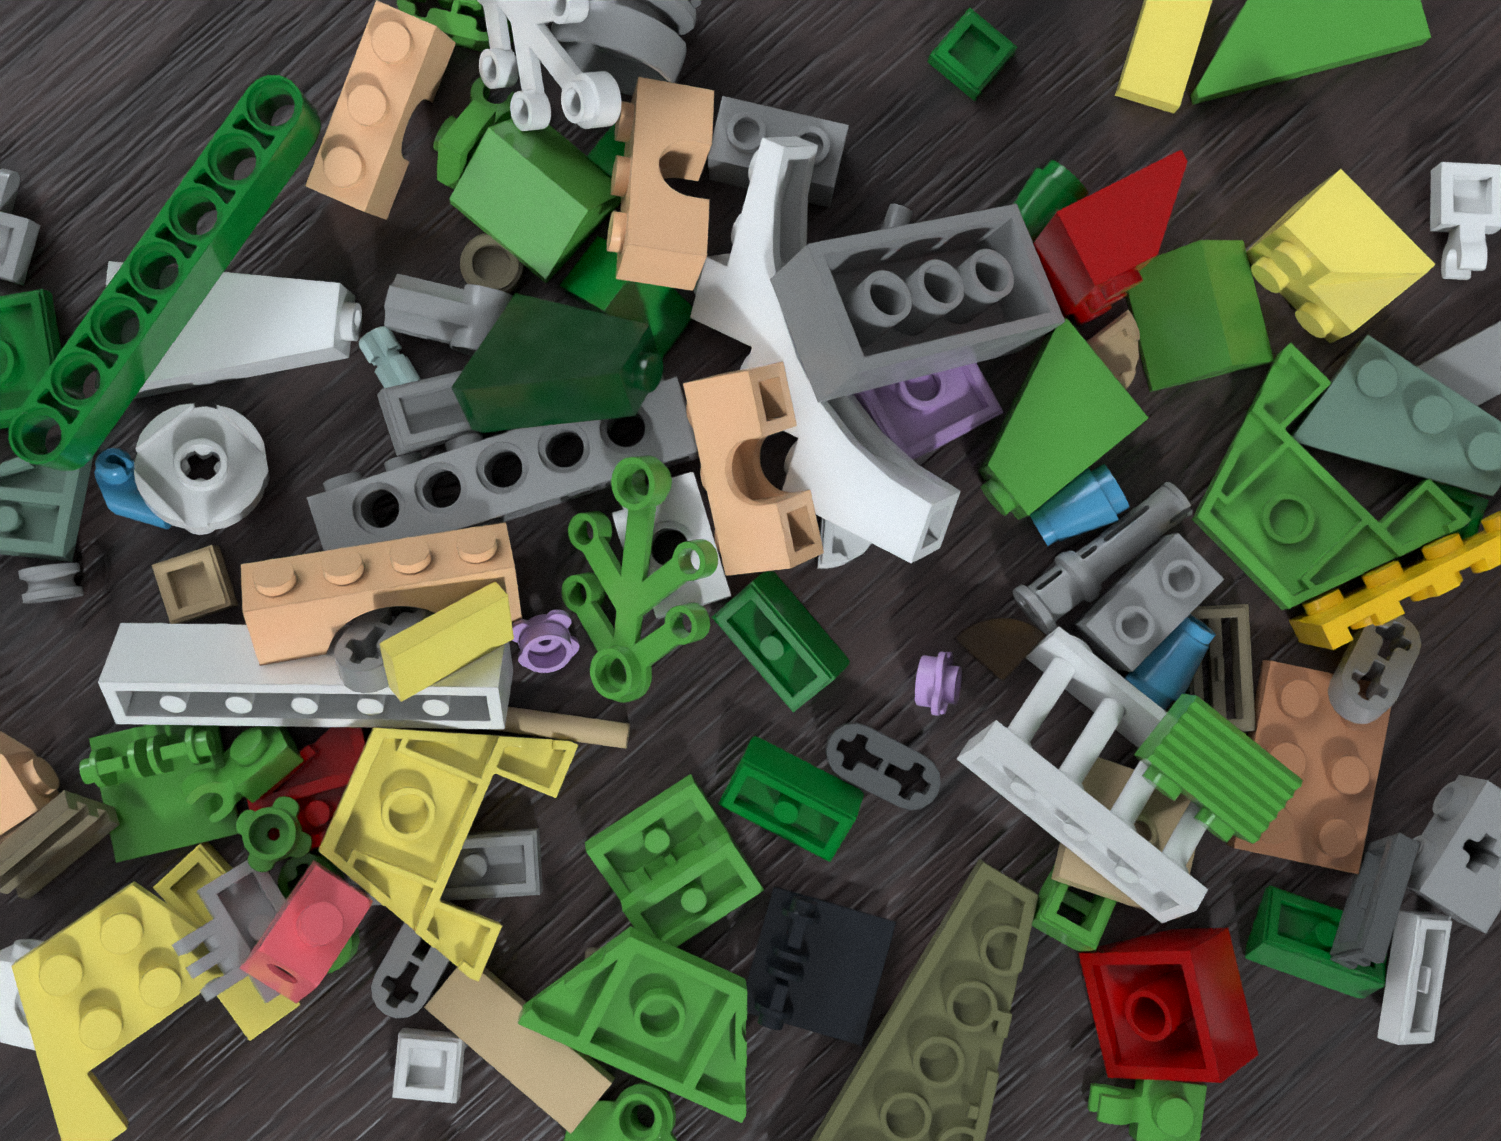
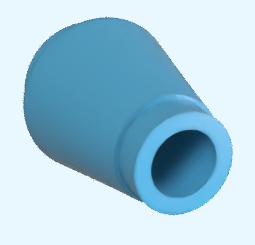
M1103 464L1092 471L1089 468L1085 469L1043 503L1040 508L1032 512L1030 517L1046 545L1050 546L1057 541H1063L1118 522L1117 515L1129 509L1130 506L1107 466Z
M1189 614L1133 672L1130 671L1126 675L1125 679L1163 710H1166L1173 700L1177 701L1181 694L1186 693L1209 648V643L1216 636L1215 632L1198 618Z

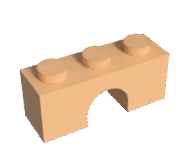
M376 0L305 186L363 212L387 220L409 161L402 157V141L408 121L417 105L423 99L433 103L456 43L437 26Z
M638 77L631 103L621 101V112L615 125V141L625 142L624 156H616L611 180V195L621 197V211H612L607 236V251L618 253L616 279L693 291L707 258L710 200L683 195L672 189L664 179L681 178L699 181L712 146L714 90Z
M784 362L722 373L683 383L687 399V418L694 431L701 463V481L708 494L715 526V544L722 557L725 575L790 569L823 554L824 551L811 490L784 492L777 489L767 480L760 464V450L765 438L768 435L797 426Z

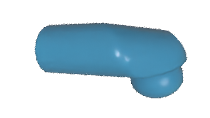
M110 448L102 451L96 458L94 473L107 507L116 515L169 529L172 525L154 514L144 502L135 483V466L131 456L120 448Z

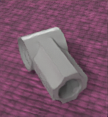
M397 273L394 282L389 286L384 305V326L389 330L450 344L451 349L473 356L513 295L497 289L467 284L464 289Z

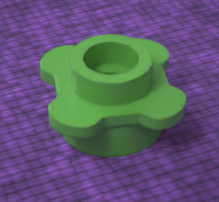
M286 796L279 797L275 800L272 807L262 808L257 811L246 810L238 817L236 830L242 835L243 844L250 853L248 864L255 871H271L278 861L288 857L303 858L310 852L312 838L302 830L298 819L301 808L295 799ZM272 828H277L280 831V837L275 841L271 840L268 836Z

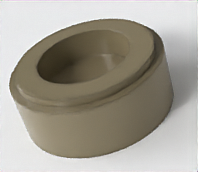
M486 233L474 237L462 251L460 269L467 284L485 286L512 294L523 282L525 265Z

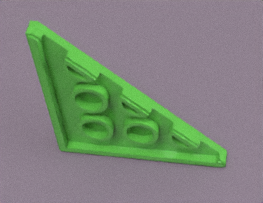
M1246 0L1215 52L1205 73L1190 95L1192 105L1421 46L1431 38L1421 0Z

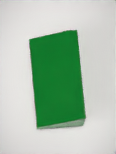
M773 570L764 571L712 616L714 621L792 712H795L835 680L850 664L848 657Z
M754 736L741 757L718 805L831 862L857 819L864 794L860 789Z
M1270 885L1265 888L1246 944V959L1360 999L1371 995L1385 986L1387 953L1384 963L1376 964L1371 961L1370 966L1363 967L1358 964L1355 969H1348L1330 960V951L1343 914L1342 910Z

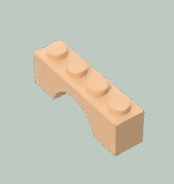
M506 522L241 564L242 612L260 666L327 654L335 634L346 623L366 612L385 607L409 606L437 613L493 582H496L508 594L511 621L515 622L522 619L516 570Z

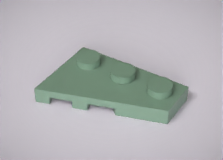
M1365 335L1360 339L1330 380L1332 383L1319 395L1291 434L1303 446L1317 448L1350 459L1397 470L1419 478H1430L1434 482L1485 496H1493L1501 486V421L1369 335Z

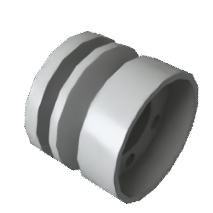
M589 0L588 15L583 22L568 24L553 22L550 32L583 73L606 71L616 80L620 93L633 95L638 77L678 84L687 53L686 43L679 35H685L694 29L696 23L695 8L701 5L702 0Z

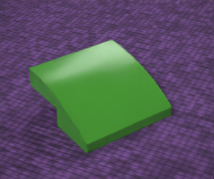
M692 774L585 842L587 854L620 899L622 910L634 928L675 947L764 891L758 877Z

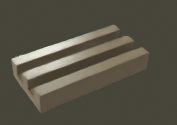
M1248 604L1197 606L1190 614L1198 619H1205V624L1216 634L1209 643L1207 650L1210 706L1227 719L1221 618H1230L1236 718L1227 720L1241 731H1256ZM1201 661L1185 694L1197 695L1204 701Z
M63 790L0 843V893L9 894L16 888L18 897L29 900L120 825L115 807Z

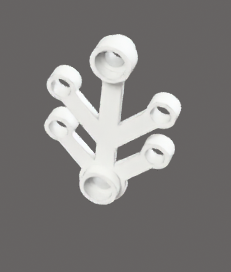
M477 0L484 8L490 49H485L480 55V76L485 86L490 89L513 87L518 80V76L520 77L522 91L515 92L510 103L511 117L519 130L544 129L550 122L551 107L544 93L540 61L562 88L561 105L566 118L570 122L577 123L584 129L607 127L616 123L621 112V94L614 77L606 71L583 73L545 25V23L549 22L557 24L583 22L588 15L589 0ZM507 18L512 26L516 56L511 50Z

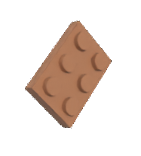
M1263 660L1254 701L1256 731H1248V737L1300 777L1303 782L1302 786L1295 790L1293 797L1286 802L1285 808L1278 812L1277 818L1270 822L1268 829L1261 834L1260 840L1252 844L1233 835L1226 845L1240 850L1359 874L1391 707L1375 721L1367 724L1353 723L1339 715L1329 701L1328 687L1334 674ZM1360 679L1357 682L1360 685L1358 695L1365 700H1369L1366 697V690L1370 681Z

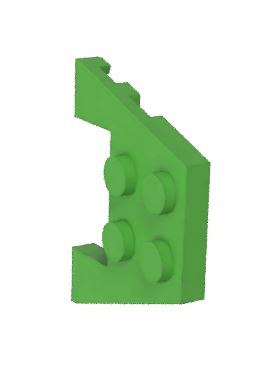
M1292 343L1284 347L1274 359L1192 518L1281 610L1294 607L1387 561L1400 557L1436 538L1458 530L1471 521L1430 478L1419 482L1379 522L1286 431V427L1332 383Z

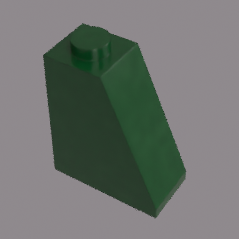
M515 293L451 388L471 429L479 432H492L635 416L648 393H652L658 387L664 368L662 357L658 353L649 324Z

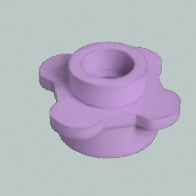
M552 610L547 614L537 615L529 620L520 619L512 624L514 635L512 641L517 642L520 648L518 653L519 663L539 673L554 672L563 668L579 650L578 639L571 636L568 629L571 625L570 615L563 610Z
M939 652L938 657L923 655L919 662L915 683V703L917 706L931 707L932 715L939 716L940 714H945L948 704H957L959 699L962 669L961 666L953 665L952 652Z

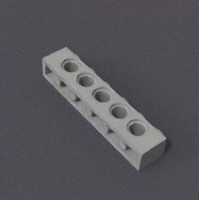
M662 374L658 387L652 393H648L635 417L640 418L645 423V433L641 441L632 447H620L612 442L611 430L614 423L620 418L510 429L506 433L484 440L481 432H475L447 441L445 443L447 452L423 459L421 452H414L392 458L384 463L386 472L362 479L360 472L347 473L331 478L323 483L325 492L307 497L323 550H334L506 522L612 487L611 478L614 468L621 460L628 457L653 456L659 459L667 468L698 459L699 454L694 431L687 418L686 403L678 378L674 377L664 380ZM566 435H574L581 438L584 444V452L581 459L571 467L556 466L551 455L555 442ZM505 455H517L522 462L521 477L512 486L505 488L497 487L492 478V469L495 462ZM447 474H455L461 484L460 496L451 506L439 508L433 500V486L440 477ZM393 494L399 503L398 517L391 525L380 528L373 518L374 504L381 496Z

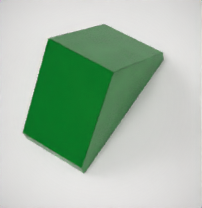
M597 236L560 284L561 289L591 311L649 324L658 353L663 359L693 320L690 318L693 307L674 288L616 279L618 253L607 251V241Z

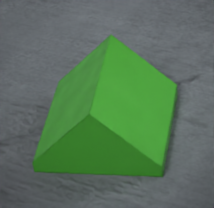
M512 119L488 127L449 198L450 204L487 235L491 236L545 283L557 273L621 203L620 196L611 195L612 178L588 160L582 151L548 124L544 129L521 131L515 126Z
M1199 240L1156 256L1139 271L1144 281L1126 291L1128 308L1137 323L1140 333L1139 352L1149 392L1265 365L1274 361L1243 240Z

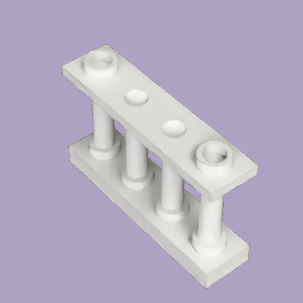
M1057 627L1043 638L1025 657L1044 673L1008 728L1004 727L997 720L969 739L957 760L1161 923L1197 911L1208 889L1189 875L1186 864L1206 830L1194 819L1200 808L1193 802L1189 803L1161 852L1139 835L1134 826L1135 821L1155 789L1142 777L1148 768L1143 762L1140 761L1110 811L1084 791L1082 782L1114 730H1117L1135 746L1140 748L1167 712L1094 655L1084 641L1069 635L1061 627ZM1065 689L1092 710L1094 714L1061 767L1057 769L1032 749L1030 741Z

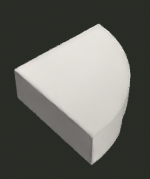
M821 517L820 537L824 553L818 555L817 569L835 568L850 563L866 552L872 543Z

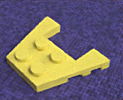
M373 727L322 840L319 852L378 902L404 921L429 945L442 953L466 976L479 982L502 925L495 920L440 900L493 775L498 774L556 798L578 748V744L568 740Z
M135 881L16 960L11 966L61 1141H111L127 1130L128 1119L91 1070L201 993L200 990L209 981L223 976V973L216 964L194 979L191 978L186 967L210 953L204 942H202L190 953L178 957L172 945L200 928V926ZM248 976L217 995L249 1041L301 1005L300 1001L295 1004L281 994L268 1003H264Z

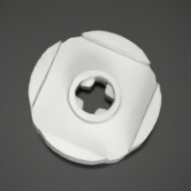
M194 403L178 405L162 412L144 428L136 445L137 455L134 462L135 483L144 502L154 514L172 526L185 528L193 534L203 535L209 534L215 529L229 527L252 512L263 497L270 477L264 442L257 429L249 420L231 408L216 405L217 409L207 406L195 408ZM196 454L199 458L205 460L214 455L219 459L214 466L216 475L209 480L203 478L192 480L188 478L187 475L191 471L187 461L188 458Z

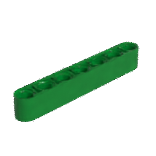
M267 75L257 79L248 87L22 404L9 426L8 436L13 452L20 459L31 464L59 471H74L90 461L316 143L321 132V120L318 112L290 79L280 75ZM286 105H295L294 113L286 123L279 126H271L274 113L279 108ZM247 158H256L253 172L247 178L234 180V172L237 165ZM217 210V221L214 227L207 233L197 235L199 219L205 213ZM177 263L178 276L175 282L169 287L160 290L159 277L162 271L167 266ZM138 316L139 331L136 337L130 342L123 344L121 331L124 324L129 319ZM98 370L100 374L99 388L91 397L85 398L83 392L84 382L92 372ZM59 424L61 440L59 445L52 452L48 453L45 446L46 436L54 425Z

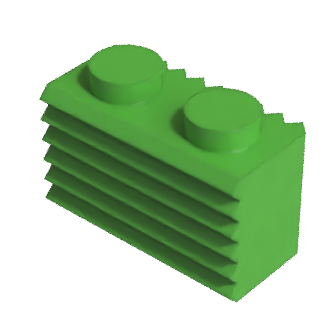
M1181 694L1134 754L1138 760L1148 767L1142 777L1149 784L1173 801L1177 799L1180 793L1200 808L1194 819L1226 843L1233 835L1252 844L1260 840L1261 834L1268 829L1270 822L1277 818L1278 812L1285 808L1286 802L1293 797L1295 790L1300 788L1303 782L1300 777L1197 695Z

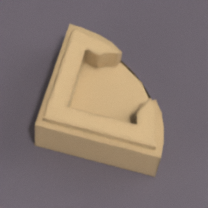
M1129 310L1125 311L1087 341L1089 346L1126 390L1136 373L1140 340L1137 323Z

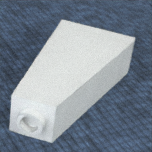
M108 261L106 287L124 262ZM166 267L159 277L160 290L169 287L175 282L178 276V268ZM223 272L134 399L349 358L351 341H358L361 334V306L359 303H355L356 296L341 283ZM138 316L129 319L124 324L121 331L123 344L130 342L136 337L139 331ZM96 370L94 389L98 390L100 385V374L99 371Z

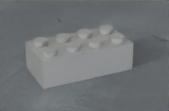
M1017 204L809 243L770 279L818 403L1017 353L1065 322Z

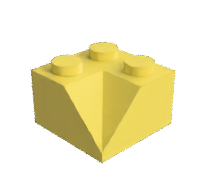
M1342 169L1338 170L1292 206L1246 251L1248 260L1252 264L1251 272L1255 279L1267 290L1273 293H1280L1297 310L1295 316L1306 331L1315 337L1325 338L1329 343L1353 333L1435 265Z

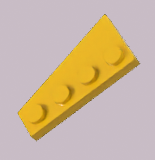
M1501 510L1482 519L1481 523L1485 530L1462 540L1459 533L1442 537L1423 546L1421 551L1424 558L1403 568L1399 561L1386 563L1361 576L1365 584L1364 586L1344 595L1341 594L1339 588H1335L1304 601L1302 605L1306 612L1289 620L1299 643L1334 650L1353 640L1348 629L1349 626L1352 630L1372 624L1380 626L1405 614L1399 602L1400 600L1409 596L1411 601L1415 602L1440 596L1460 586L1463 578L1459 571L1470 567L1472 573L1475 574L1501 565Z

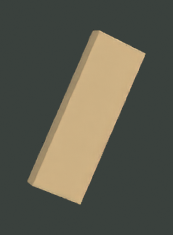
M486 967L479 982L470 979L456 968L424 1008L571 1134L609 1088L615 1077L589 1055L519 1025V1013L526 1001Z

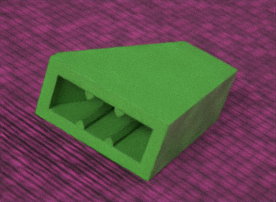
M1067 318L1063 324L1053 329L1045 337L978 471L987 481L981 486L986 498L1002 515L1006 516L1009 512H1012L1017 520L1029 516L1148 419V416Z

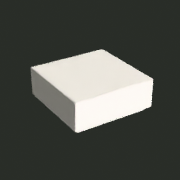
M403 1028L398 1034L392 1098L457 1103L461 1093L465 1042L453 1032Z

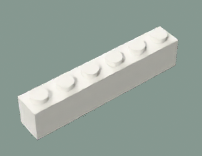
M120 623L98 683L116 724L505 729L513 664L510 644L508 642L401 702L391 691L389 685L377 692L360 693L350 690L343 684L335 660V646L350 625L343 626L335 634L325 655L260 666L247 625ZM377 651V653L373 656V658H375V659H378V658H379L378 651Z

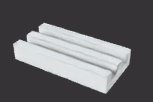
M1399 910L1393 932L1377 1038L1397 1045L1427 1044L1434 1041L1452 925L1451 916L1431 911L1420 912L1410 910L1409 912Z

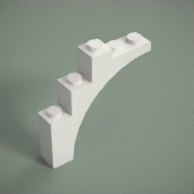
M797 136L762 138L760 147L752 157L749 165L748 178L750 184L742 213L737 217L732 228L731 242L733 246L731 253L708 256L694 287L696 297L690 318L752 347L751 353L744 360L740 370L784 362L797 426L783 431L797 437L798 440L792 445L785 459L784 471L787 473L782 491L799 492L811 490L816 515L909 563H913L940 549L961 491L919 466L879 429L853 394L820 403L817 402L770 279L806 246L808 193L818 145Z

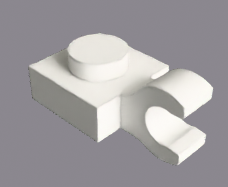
M1441 162L1431 170L1430 231L1449 232L1441 261L1442 278L1468 280L1471 278V270L1483 271L1486 269L1487 245L1485 234H1494L1501 229V165Z

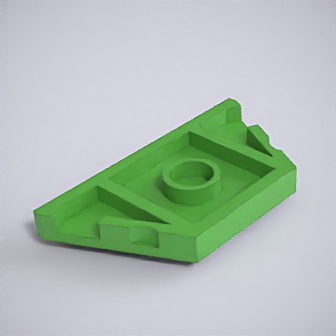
M630 926L526 1002L519 1013L518 1024L740 1123L746 1117L747 985L746 979Z

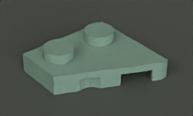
M19 457L2 462L0 465V554L67 562L73 561L93 457L83 467L74 471H59L31 464Z

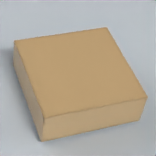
M210 545L152 565L170 624H184L238 606L219 546Z

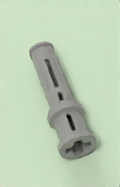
M1165 482L1150 497L1126 513L1118 522L1113 523L1088 545H1085L1076 553L1070 550L1060 553L1054 559L1055 566L1028 587L1022 584L1016 587L1012 593L1019 607L1040 631L1046 635L1050 634L1057 628L1056 621L1083 600L1090 603L1095 600L1102 589L1101 583L1109 578L1111 574L1135 558L1169 529L1189 517L1193 510L1190 508L1191 505L1188 499L1174 484Z

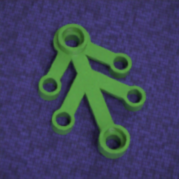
M649 455L628 457L621 460L614 468L611 478V486L615 498L624 508L628 509L622 566L608 544L612 537V526L608 517L600 511L576 514L572 517L568 526L569 539L575 548L584 553L594 573L586 572L569 576L564 581L561 590L564 604L569 610L577 614L598 651L590 665V676L594 687L602 696L623 703L639 699L647 692L652 680L651 666L678 645L702 640L710 629V619L705 608L698 603L689 602L672 607L665 616V624L640 640L643 616L686 582L707 578L716 571L718 566V554L715 547L705 539H695L680 543L675 548L672 559L648 577L656 506L666 499L672 486V477L669 469L659 459ZM646 474L649 480V489L647 488L645 483ZM588 522L591 524L593 528L592 540L589 538L587 534ZM692 550H695L700 559L698 570L694 568L691 562ZM581 584L585 587L586 590V601L582 598L580 593ZM605 592L617 611L615 629L600 607L604 601ZM684 614L691 621L692 629L690 633L683 625Z

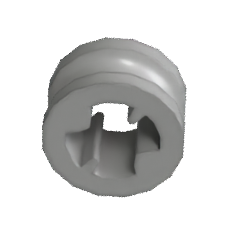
M79 563L42 565L18 571L19 579L28 583L27 592L22 594L23 603L51 602L84 595L83 587L76 585L74 581L75 575L80 572Z

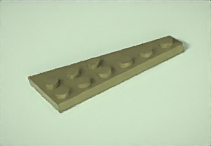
M979 858L811 1141H985L999 1078L998 1065L1004 1038L1007 1039L1012 1018L1010 1010L1018 974L1022 972L1038 895L1034 891Z

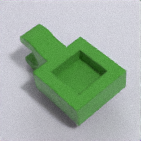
M481 77L473 83L470 93V104L458 118L454 116L447 118L436 135L434 150L438 152V181L453 190L455 189L488 127L512 119L510 103L514 92L503 103L493 104L487 101L490 95V88L485 86Z
M256 726L242 732L234 740L231 747L221 755L225 766L218 769L205 768L197 770L182 782L180 788L185 801L190 805L198 801L206 793H215L213 797L202 805L208 820L215 823L225 818L242 797H246L250 802L254 803L304 760L286 726Z
M1136 1079L1135 1088L1128 1089L1091 1083L1087 1109L1097 1112L1096 1119L1099 1122L1114 1125L1130 1124L1129 1135L1135 1141H1200L1207 1085L1203 1082Z

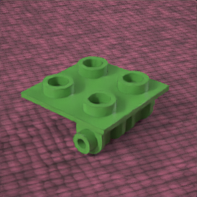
M144 725L89 738L92 751L89 758L80 761V775L85 784L95 783L100 787L104 804L115 807L120 825L110 832L116 863L239 834L236 830V822L239 817L236 804L225 818L212 823L208 820L202 805L213 797L215 793H206L198 801L190 805L185 801L180 788L182 782L197 770L205 768L218 769L225 766L221 756L225 751L219 725Z

